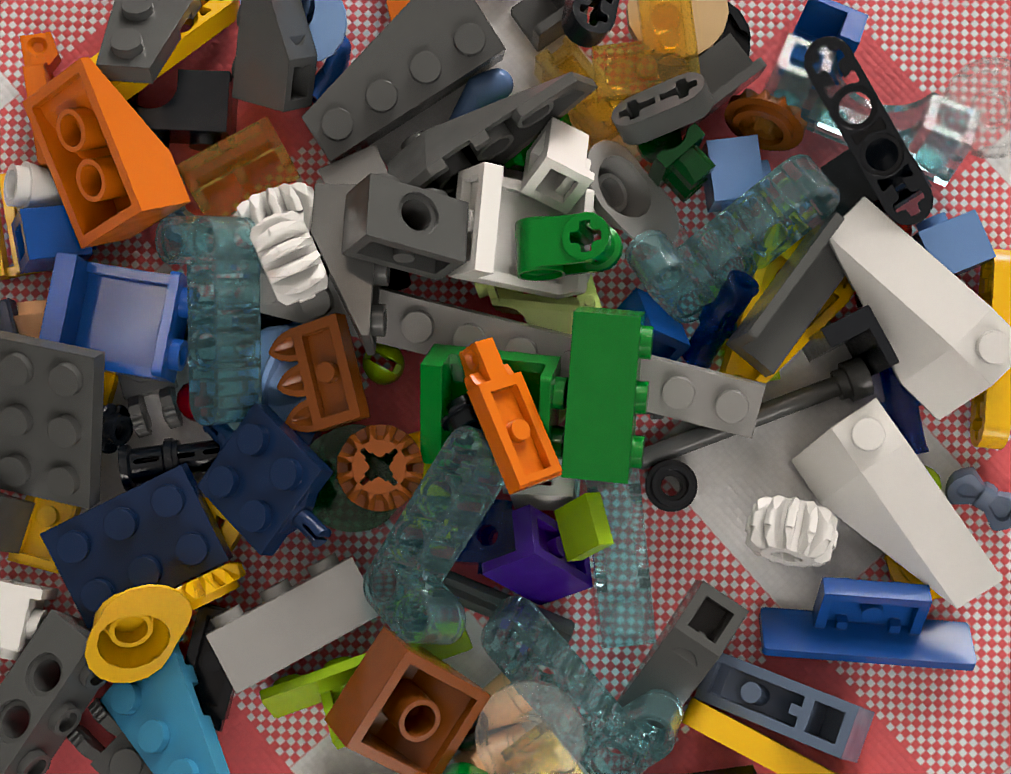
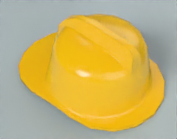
M146 584L129 588L105 600L95 613L92 630L87 638L84 655L88 668L98 678L112 683H133L148 678L160 670L171 656L176 644L189 625L192 616L189 599L180 590L172 587Z

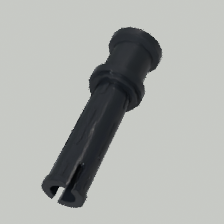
M174 438L164 439L162 445L134 449L128 444L119 446L118 465L123 488L125 491H128L186 462L192 474L207 472L216 459L220 446L214 440L181 444L179 440H174Z

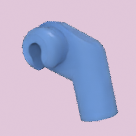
M495 68L469 78L449 120L508 97L512 93L514 86L511 75L503 69Z

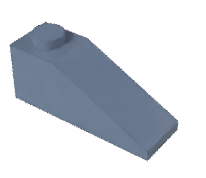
M722 653L701 681L694 698L839 759L855 763L858 762L875 714L871 710L726 653Z

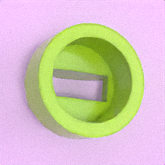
M376 343V353L396 363L393 371H390L371 361L372 355H367L365 352L363 369L373 382L381 385L391 384L397 381L403 374L405 367L403 355L396 347Z

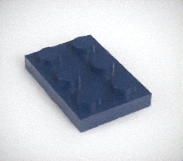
M187 462L40 534L87 628L93 626L95 613L102 603L114 594L146 584L166 585L173 588L234 557L201 490L197 487L198 484Z

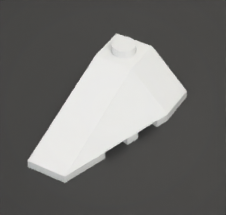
M865 196L862 197L843 216L845 218L828 242L852 290L856 292L863 307L870 306L898 357L899 363L892 366V369L899 383L936 420H941L990 388L1011 368V326L990 305Z

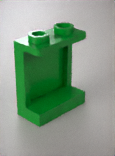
M434 343L420 364V451L425 464L442 465L449 451L493 456L485 436L473 442L458 443L454 441L451 432L445 431L441 426L442 418L448 415L446 410L448 404L455 398L466 395L468 391L464 382L465 372L459 356V352L466 348L464 346ZM498 350L503 364H509L514 373L522 372L558 459H562L565 427L558 426L559 410L566 409L568 377L560 376L561 357Z

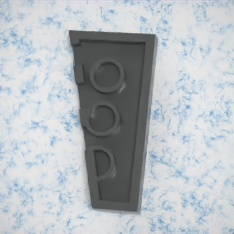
M115 0L96 66L109 81L153 84L181 40L180 29L188 18L194 19L201 8V0Z

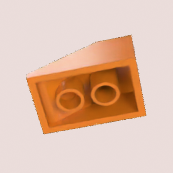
M89 57L79 58L22 102L81 249L131 239L191 202L171 152Z

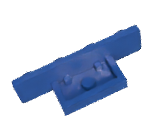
M822 577L812 611L763 607L759 614L762 653L766 656L972 671L977 663L970 626L966 622L926 619L932 604L929 585Z

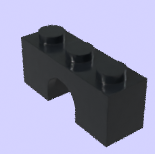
M178 69L177 89L173 98L158 108L139 106L138 93L127 100L167 148H169L170 143L189 144L191 149L197 151L216 152L220 150L221 145L235 146L238 99L232 98L233 77L230 71Z

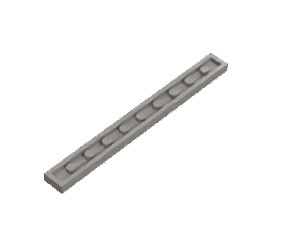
M248 256L238 307L302 324L333 313L345 314L351 336L359 338L328 273H326L329 278L328 286L325 290L315 294L316 297L302 303L296 302L286 306L277 300L258 256ZM380 286L379 304H386L387 330L386 336L377 337L376 343L427 355L434 343L468 347L476 341L493 337L498 350L560 356V376L569 377L571 334ZM652 355L651 360L641 359L640 381H649L647 412L752 439L766 383Z

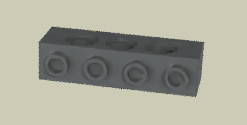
M51 609L0 684V774H45L50 767L52 758L68 734L78 726L83 712L99 688L107 682L98 678L88 668L84 652L92 627L87 628L83 619Z

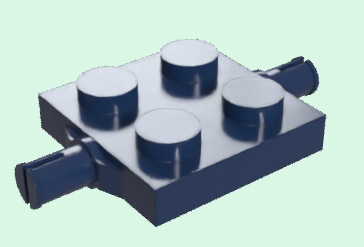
M254 403L236 430H233L223 420L221 415L215 414L210 416L206 420L209 424H203V431L220 446V451L197 485L201 492L259 555L273 556L286 537L297 529L315 548L326 543L327 539L324 537H330L331 530L316 517L312 509L315 506L319 491L332 475V469L268 405Z

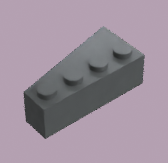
M410 0L306 111L302 119L329 162L333 163L370 146L465 85L472 76L493 67L503 60L506 48L475 0Z

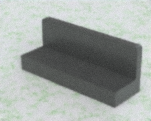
M837 211L809 230L726 342L729 348L765 377L776 372L845 277L828 242L845 219Z

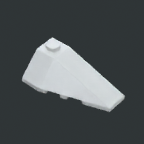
M877 398L832 426L791 460L822 506L827 507L835 516L925 585H929L934 592L955 608L962 607L1003 581L999 572Z

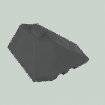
M569 72L425 131L417 132L409 136L401 144V151L388 162V174L397 177L402 183L422 189H440L445 191L449 197L456 198L459 171L482 162L504 166L539 136L552 116L561 119L598 87L593 79Z

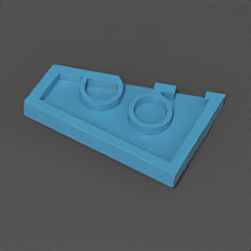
M178 643L160 670L148 678L133 683H113L100 701L153 774H230L212 719L208 715H203L194 690L198 680L193 665L185 664Z

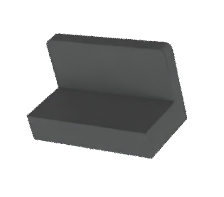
M729 33L671 78L688 72H696L704 77L714 98V105L703 118L694 122L698 124L729 101L732 95H737L758 79L767 65L761 57L752 62L736 39ZM694 123L679 128L681 135H684L687 129Z

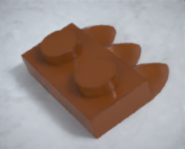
M333 313L290 328L274 341L269 350L270 356L280 361H298L297 365L291 367L282 376L277 385V390L288 396H306V400L295 406L285 421L291 429L306 433L326 432L370 418L345 314Z

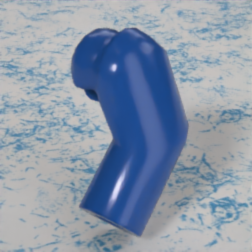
M346 35L337 51L332 56L326 58L324 65L315 75L313 103L321 97L349 66L352 46Z

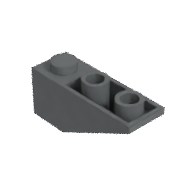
M241 0L236 19L238 37L236 57L232 64V98L281 112L312 106L317 52L302 1Z
M315 183L311 234L315 246L367 355H376L377 337H385L387 330L386 304H379L380 286H389L390 267L341 254L346 194L357 184Z
M695 580L610 713L655 743L720 658L749 611L705 581Z

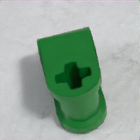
M593 212L554 217L534 216L520 219L515 223L517 277L522 280L547 281L568 275L603 272L615 266L622 256L623 244L621 237L601 216ZM598 234L601 240L593 241L594 235ZM592 244L591 251H587L584 248L585 245Z

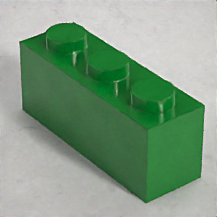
M579 306L573 311L562 478L628 484L632 468L642 469L645 436L635 435L637 414L646 415L649 381H640L641 359L651 360L654 326L644 325V311Z

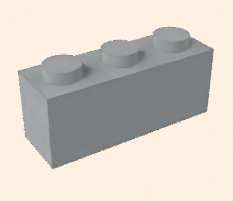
M333 553L307 567L311 577L291 586L287 578L260 592L259 595L263 602L246 612H243L240 604L210 619L214 629L206 632L205 635L236 694L382 614L353 557H347L339 561L336 554Z

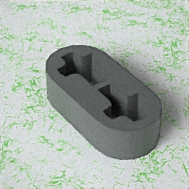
M688 72L622 100L613 110L611 119L624 143L639 145L703 118L713 107L714 98L702 74Z

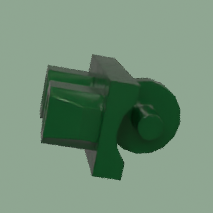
M696 123L687 129L683 140L681 132L677 129L637 145V150L641 157L653 163L648 176L658 187L666 184L683 203L705 185L708 180L707 176L716 166L699 148L705 133Z

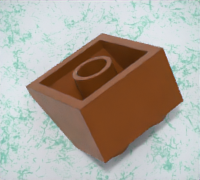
M383 626L324 720L346 748L399 774H442L491 695L425 648Z

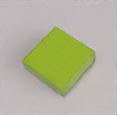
M600 492L584 493L554 510L567 562L582 561L614 544Z

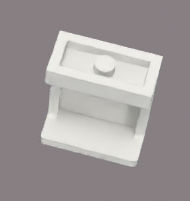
M482 162L458 172L456 199L469 202L466 263L448 274V277L555 299L585 293L591 273L568 275L547 281H528L517 277L515 223L527 217H554L566 214L521 193L522 181L504 177V166ZM587 189L567 215L582 212H593L596 214L593 208L594 190ZM585 245L584 248L590 251V245Z

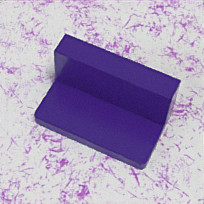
M530 504L512 511L516 551L482 563L483 576L537 605H544L593 587L589 557L582 561L567 562L557 521Z

